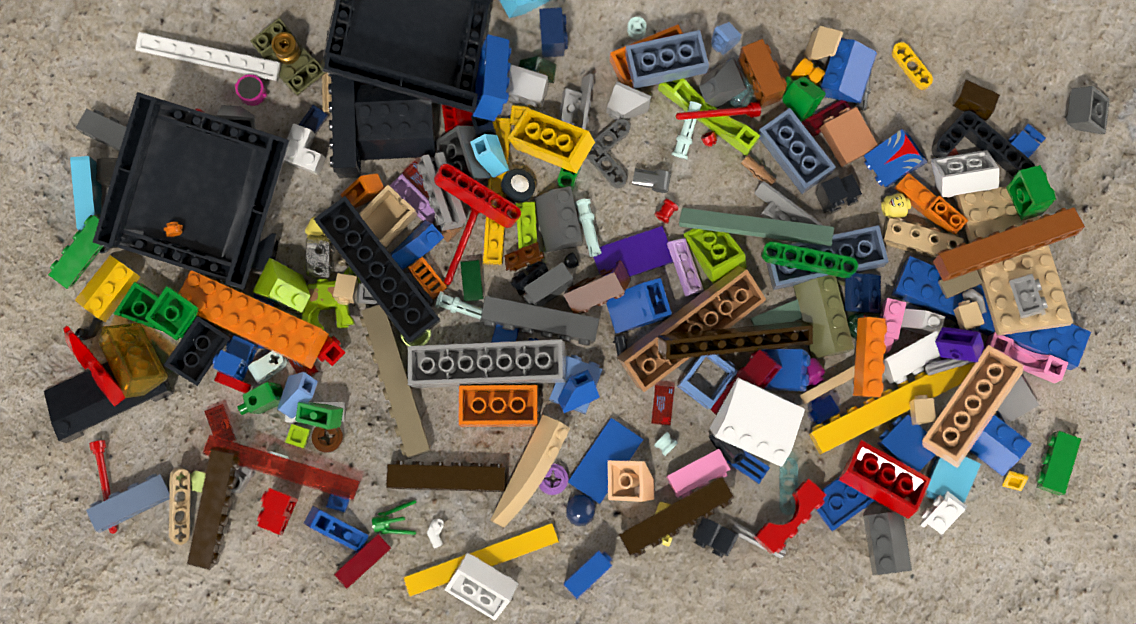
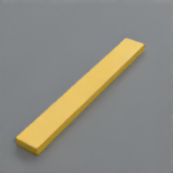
M496 118L493 121L494 128L508 164L510 145L508 137L510 136L511 118ZM507 172L495 178L490 175L488 188L506 199L501 188V182ZM486 216L483 264L502 265L504 227Z
M551 523L469 554L492 567L558 543L559 541ZM465 555L404 577L409 596L449 583Z

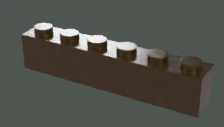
M218 446L210 450L187 565L210 570L219 563L221 556L218 553L219 547L222 546L225 537L222 534L223 528L226 527L229 518L226 515L227 509L230 508L233 499L230 496L231 490L235 487L237 480L234 477L235 471L239 468L241 461L238 458L239 451Z
M393 461L392 464H387V489L505 492L506 468L502 467V464L491 463L490 467H482V463H471V466H463V463L451 462V466H443V462H432L431 465H424V462L412 461V465H404V461Z
M722 476L618 535L630 557L634 555L637 558L646 553L645 548L651 545L655 548L663 543V538L667 536L673 538L680 534L679 529L685 526L690 528L698 523L697 519L702 516L705 519L715 514L714 510L721 506L724 509L733 504L731 500L734 499V495Z

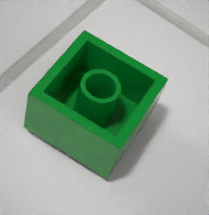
M1041 165L1020 170L1006 187L1021 221L1041 216L1056 200L1055 191L1051 188L1047 180V174L1043 171Z

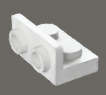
M947 491L943 496L939 495L933 502L934 506L931 509L927 508L921 515L923 518L921 526L924 528L928 524L940 534H943L966 510L967 505Z

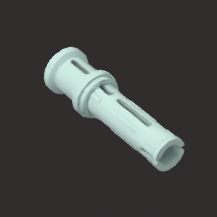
M690 101L687 112L699 111L702 104ZM697 119L684 120L681 134L676 138L677 144L674 152L671 154L672 156L688 159L687 153L689 146L693 143L691 136Z
M580 199L574 203L579 215L578 222L583 227L589 256H598V254H601L593 224L595 217L591 213L590 199Z
M440 291L435 305L436 308L442 307L450 310L451 313L459 312L477 319L481 318L482 308L462 302L459 297L453 298L445 295L442 291Z

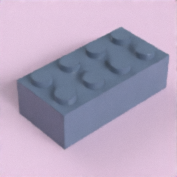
M700 30L628 45L625 49V56L634 89L706 74L709 68Z
M790 108L759 129L760 141L801 194L817 185L835 170V165Z

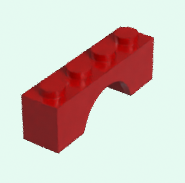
M805 479L792 493L795 500V512L792 518L782 525L770 522L765 523L753 536L770 554L779 553L786 546L784 542L788 538L792 539L798 533L797 527L801 523L805 524L812 517L810 513L814 508L817 510L824 504L823 498L826 494L810 479Z

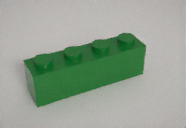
M101 214L90 215L85 220L84 224L86 226L82 231L78 230L72 238L74 239L73 243L67 245L61 252L63 255L61 259L54 261L50 266L51 272L48 275L66 289L74 286L103 248L102 245L92 243Z

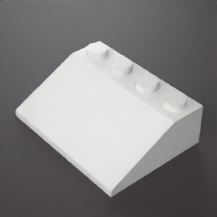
M737 378L712 422L710 430L716 438L782 467L793 448L805 409Z

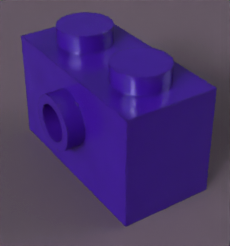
M942 327L935 340L940 357L978 362L984 350L980 332Z

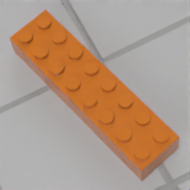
M190 271L179 291L183 297L199 307L197 313L199 318L310 369L329 335L323 329L194 271Z

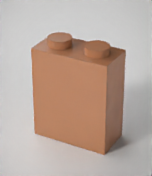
M848 107L839 112L840 116L827 118L823 121L824 125L819 128L841 167L864 156L878 146L857 107L851 110Z

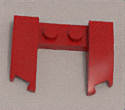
M66 325L63 330L70 351L85 370L88 368L92 372L98 387L110 402L116 406L127 397L89 348Z

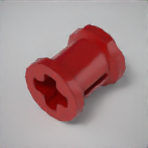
M665 199L663 206L654 215L663 223L668 224L669 218L679 208L674 202Z

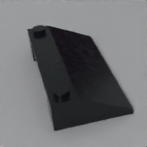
M151 342L101 364L127 396L116 406L110 402L98 387L90 370L44 391L50 421L59 442L69 443L84 436L83 431L146 401L152 400L157 402L173 394Z

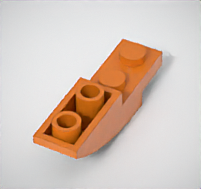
M909 173L895 187L897 191L906 198H909L913 208L954 235L969 221L941 196L936 197Z

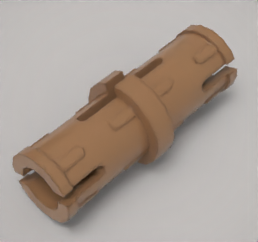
M750 155L741 162L753 174L754 178L757 177L760 181H764L770 186L777 180L764 169L765 166L757 163Z

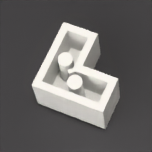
M293 123L287 138L290 142L284 162L319 175L326 158L321 153L310 150L316 134L310 129Z

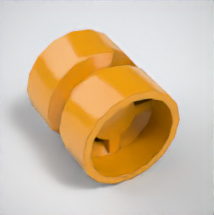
M805 57L796 67L791 78L797 80L801 77H806L818 86L826 72L818 66L813 67L814 63Z

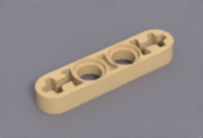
M855 366L800 395L803 403L807 404L853 379Z
M178 467L170 473L169 538L175 544L183 545L190 536V473ZM181 472V474L184 475V478H181L179 482V480L176 479V476H179ZM183 491L185 494L184 499L179 502L176 501V493ZM178 511L184 512V518L181 521L175 520V514ZM175 525H180V532L183 533V536H180V540L175 537V535L179 534V528Z

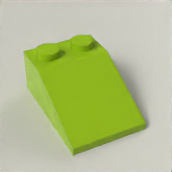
M694 228L683 234L701 268L713 284L737 266L747 268L745 253L729 233Z

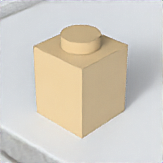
M337 273L333 293L334 300L342 305L354 304L358 286L357 276Z
M970 300L958 303L959 307L954 309L959 328L962 330L973 329L985 324L977 301L970 303Z
M920 395L915 396V399L909 402L912 425L936 422L934 398Z

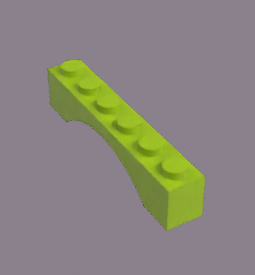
M684 78L658 85L659 92L686 112L688 111L690 101L702 104L699 111L716 109L707 104L704 98ZM729 116L697 119L746 157L760 138V135L746 124L738 122Z

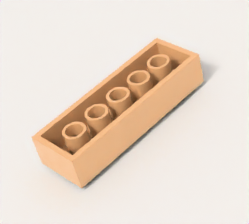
M988 345L924 437L923 447L958 468L1022 375L1024 365Z

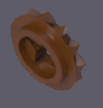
M316 426L312 432V443L321 452L331 453L338 449L343 442V433L340 427L329 430ZM326 430L330 435H335L333 438H330L329 444L326 440L321 439L325 436Z

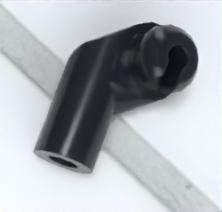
M93 318L90 327L78 328L75 334L80 340L84 341L94 338L103 321Z

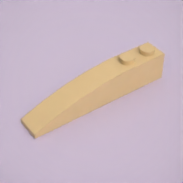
M542 416L490 521L505 527L519 513L552 466L570 430L568 426L548 416Z

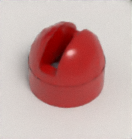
M710 131L702 135L701 140L706 146L712 147L713 144L717 143V136L714 131Z

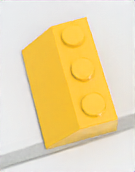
M109 255L75 301L98 319L106 322L119 306L133 283L140 279V276Z

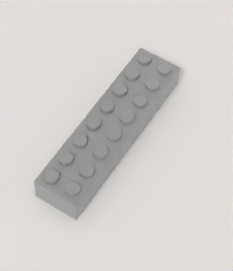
M563 340L408 346V385L413 389L566 382V351Z

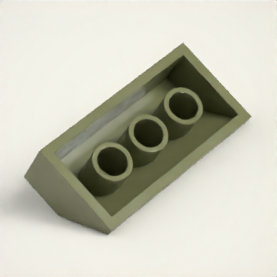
M836 276L818 277L793 286L796 300L798 299L802 315L801 320L813 325V344L808 345L811 358L819 359L848 353L853 350L854 346Z

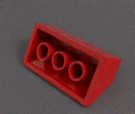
M862 440L858 443L847 461L839 478L841 482L907 519L918 511L931 481L927 476Z

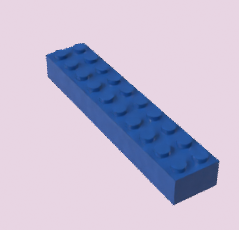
M912 256L905 260L891 294L930 312L945 316V318L956 323L958 322L954 309L959 307L958 303L965 301L963 292L946 299L938 283L942 278L937 268ZM978 285L971 289H974L983 296L987 313L982 314L985 324L973 328V330L989 336L996 331L983 287ZM1071 324L1070 326L1006 334L1003 336L1013 339L1018 346L1031 352L1051 355L1068 362L1066 369L1072 370L1079 366L1091 331Z

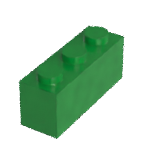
M1061 431L1050 434L1047 440L1049 447L1041 461L1043 464L1042 471H1039L1036 477L1038 489L1059 496L1066 494L1081 438Z

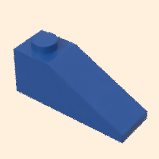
M425 220L390 255L403 270L429 252L444 236L432 223Z
M312 506L304 521V524L309 528L357 552L364 546L369 536L315 506Z

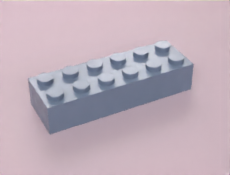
M879 225L833 235L831 246L802 242L788 244L852 257L858 263V269L855 273L881 268L889 262ZM773 249L766 250L769 256L776 255ZM786 253L787 259H795V256L792 253ZM806 256V257H805V261H806L807 263H809V264H813V263H814V260H813L812 257H810V256ZM824 260L826 267H833L830 260ZM766 262L773 290L792 287L818 277L828 276L827 274ZM843 264L846 271H852V267L849 264Z

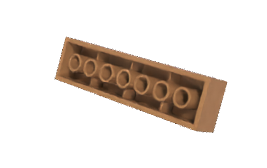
M737 266L617 356V359L635 385L643 392H646L689 359L666 360L658 355V335L730 328L766 301V298L749 271Z

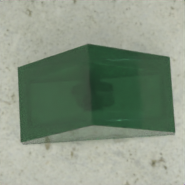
M539 56L519 61V67L548 76V83H554L556 64Z

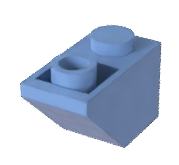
M727 22L714 29L711 45L716 52L725 55L740 42L742 35L730 22Z
M305 372L288 376L277 410L291 419L294 418L298 402H309L313 398L318 381Z

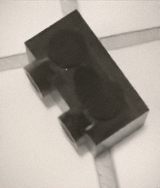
M309 235L306 239L307 277L329 278L332 272H335L336 262L333 260V254H335L336 249L326 235Z

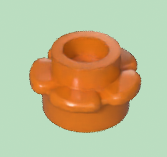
M178 222L167 223V227L163 230L166 231L168 237H174L182 234L183 226L179 225Z

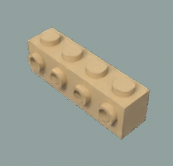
M898 217L889 218L886 221L882 235L884 245L936 259L940 251L947 248L949 250L955 249L957 245L964 241L957 234L942 233L939 229L932 227L929 229L924 228L921 224L915 222H903V219Z

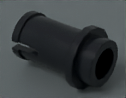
M625 335L614 337L613 344L615 343L617 356L627 350L626 341L628 339H626Z

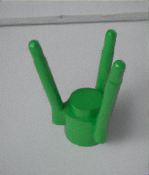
M416 500L378 513V516L372 517L374 532L380 531L381 535H415L416 531L387 529L390 528V523L405 520V517L390 519L387 515L415 504Z

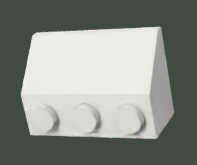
M987 150L931 159L936 187L942 197H953L959 194L999 188V167Z
M935 331L883 361L885 365L884 375L890 384L896 382L898 385L907 380L906 375L910 373L916 375L924 370V365L941 361L935 343L939 333Z
M467 553L444 590L496 620L510 602L519 583L480 561L477 557Z

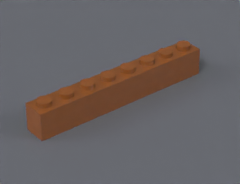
M1074 207L1070 209L1062 208L1053 215L1048 213L1041 216L1038 220L1033 221V219H1030L1021 226H1010L1004 232L995 231L986 238L978 237L974 239L972 243H961L955 249H944L938 253L933 263L943 282L1076 236L1085 226Z

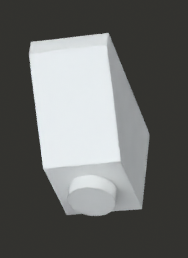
M905 309L901 328L928 336L935 331L940 332L945 316L925 310Z

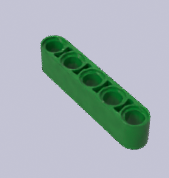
M777 242L767 243L761 252L762 259L767 263L842 278L851 277L858 269V263L852 257ZM773 249L776 255L769 256L766 250ZM786 253H792L795 256V259H787ZM806 256L812 257L813 260H814V263H813V264L807 263V262L805 261V257H806ZM824 260H830L833 267H826ZM843 264H849L852 267V271H846Z

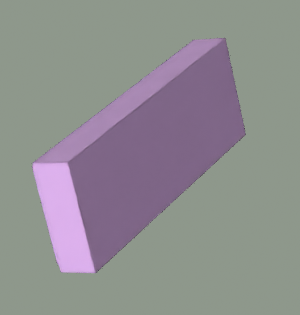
M403 174L389 185L401 196V199H404L416 210L418 217L423 222L425 220L430 223L435 221V212L430 207L429 200Z
M686 238L669 241L667 246L685 296L703 292L704 289Z

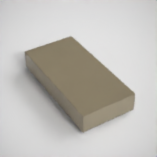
M977 270L945 282L943 280L938 281L946 299L983 283Z

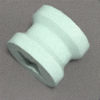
M633 17L628 23L627 32L632 39H641L646 33V22L641 17Z
M666 432L654 446L660 448L662 454L666 456L678 442L673 440L670 434Z

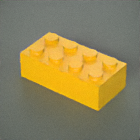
M526 108L508 137L516 150L574 173L578 172L595 143L589 131Z

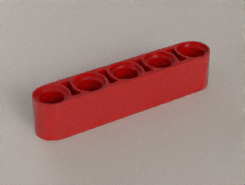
M450 164L441 165L434 176V182L437 186L505 228L513 227L521 216V211L516 205Z

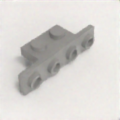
M588 74L582 78L580 92L567 88L563 90L558 120L582 129L586 128L589 121L587 116L588 109L591 106L590 96L594 87L593 74Z
M762 181L755 191V195L769 204L760 215L761 217L822 225L766 182Z

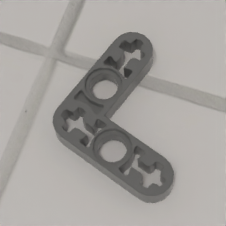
M625 119L615 121L594 139L595 143L592 149H597V155L600 157L598 162H596L598 157L595 154L590 155L589 152L587 155V159L614 188L618 189L626 185L627 175L607 152L629 134L630 124ZM618 125H625V132L620 130L617 133L618 138H616L614 133L618 131ZM605 136H611L613 142L607 145L603 143L602 139ZM608 161L611 163V168L603 170L601 163ZM614 169H616V170H615V175H616L617 177L622 176V182H621V183H620L619 181L614 182V181H615V176H614L613 174H611Z

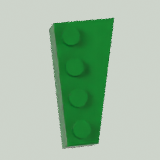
M134 282L113 314L160 330L144 319L160 295L144 284Z

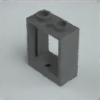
M560 263L524 287L525 294L523 296L526 304L542 307L573 285V277L564 263Z

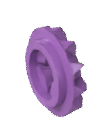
M552 464L545 478L551 477L552 471H554L555 478L561 479V481L554 482L553 488H551L550 481L543 479L539 488L546 494L556 495L566 488L568 475L562 466Z

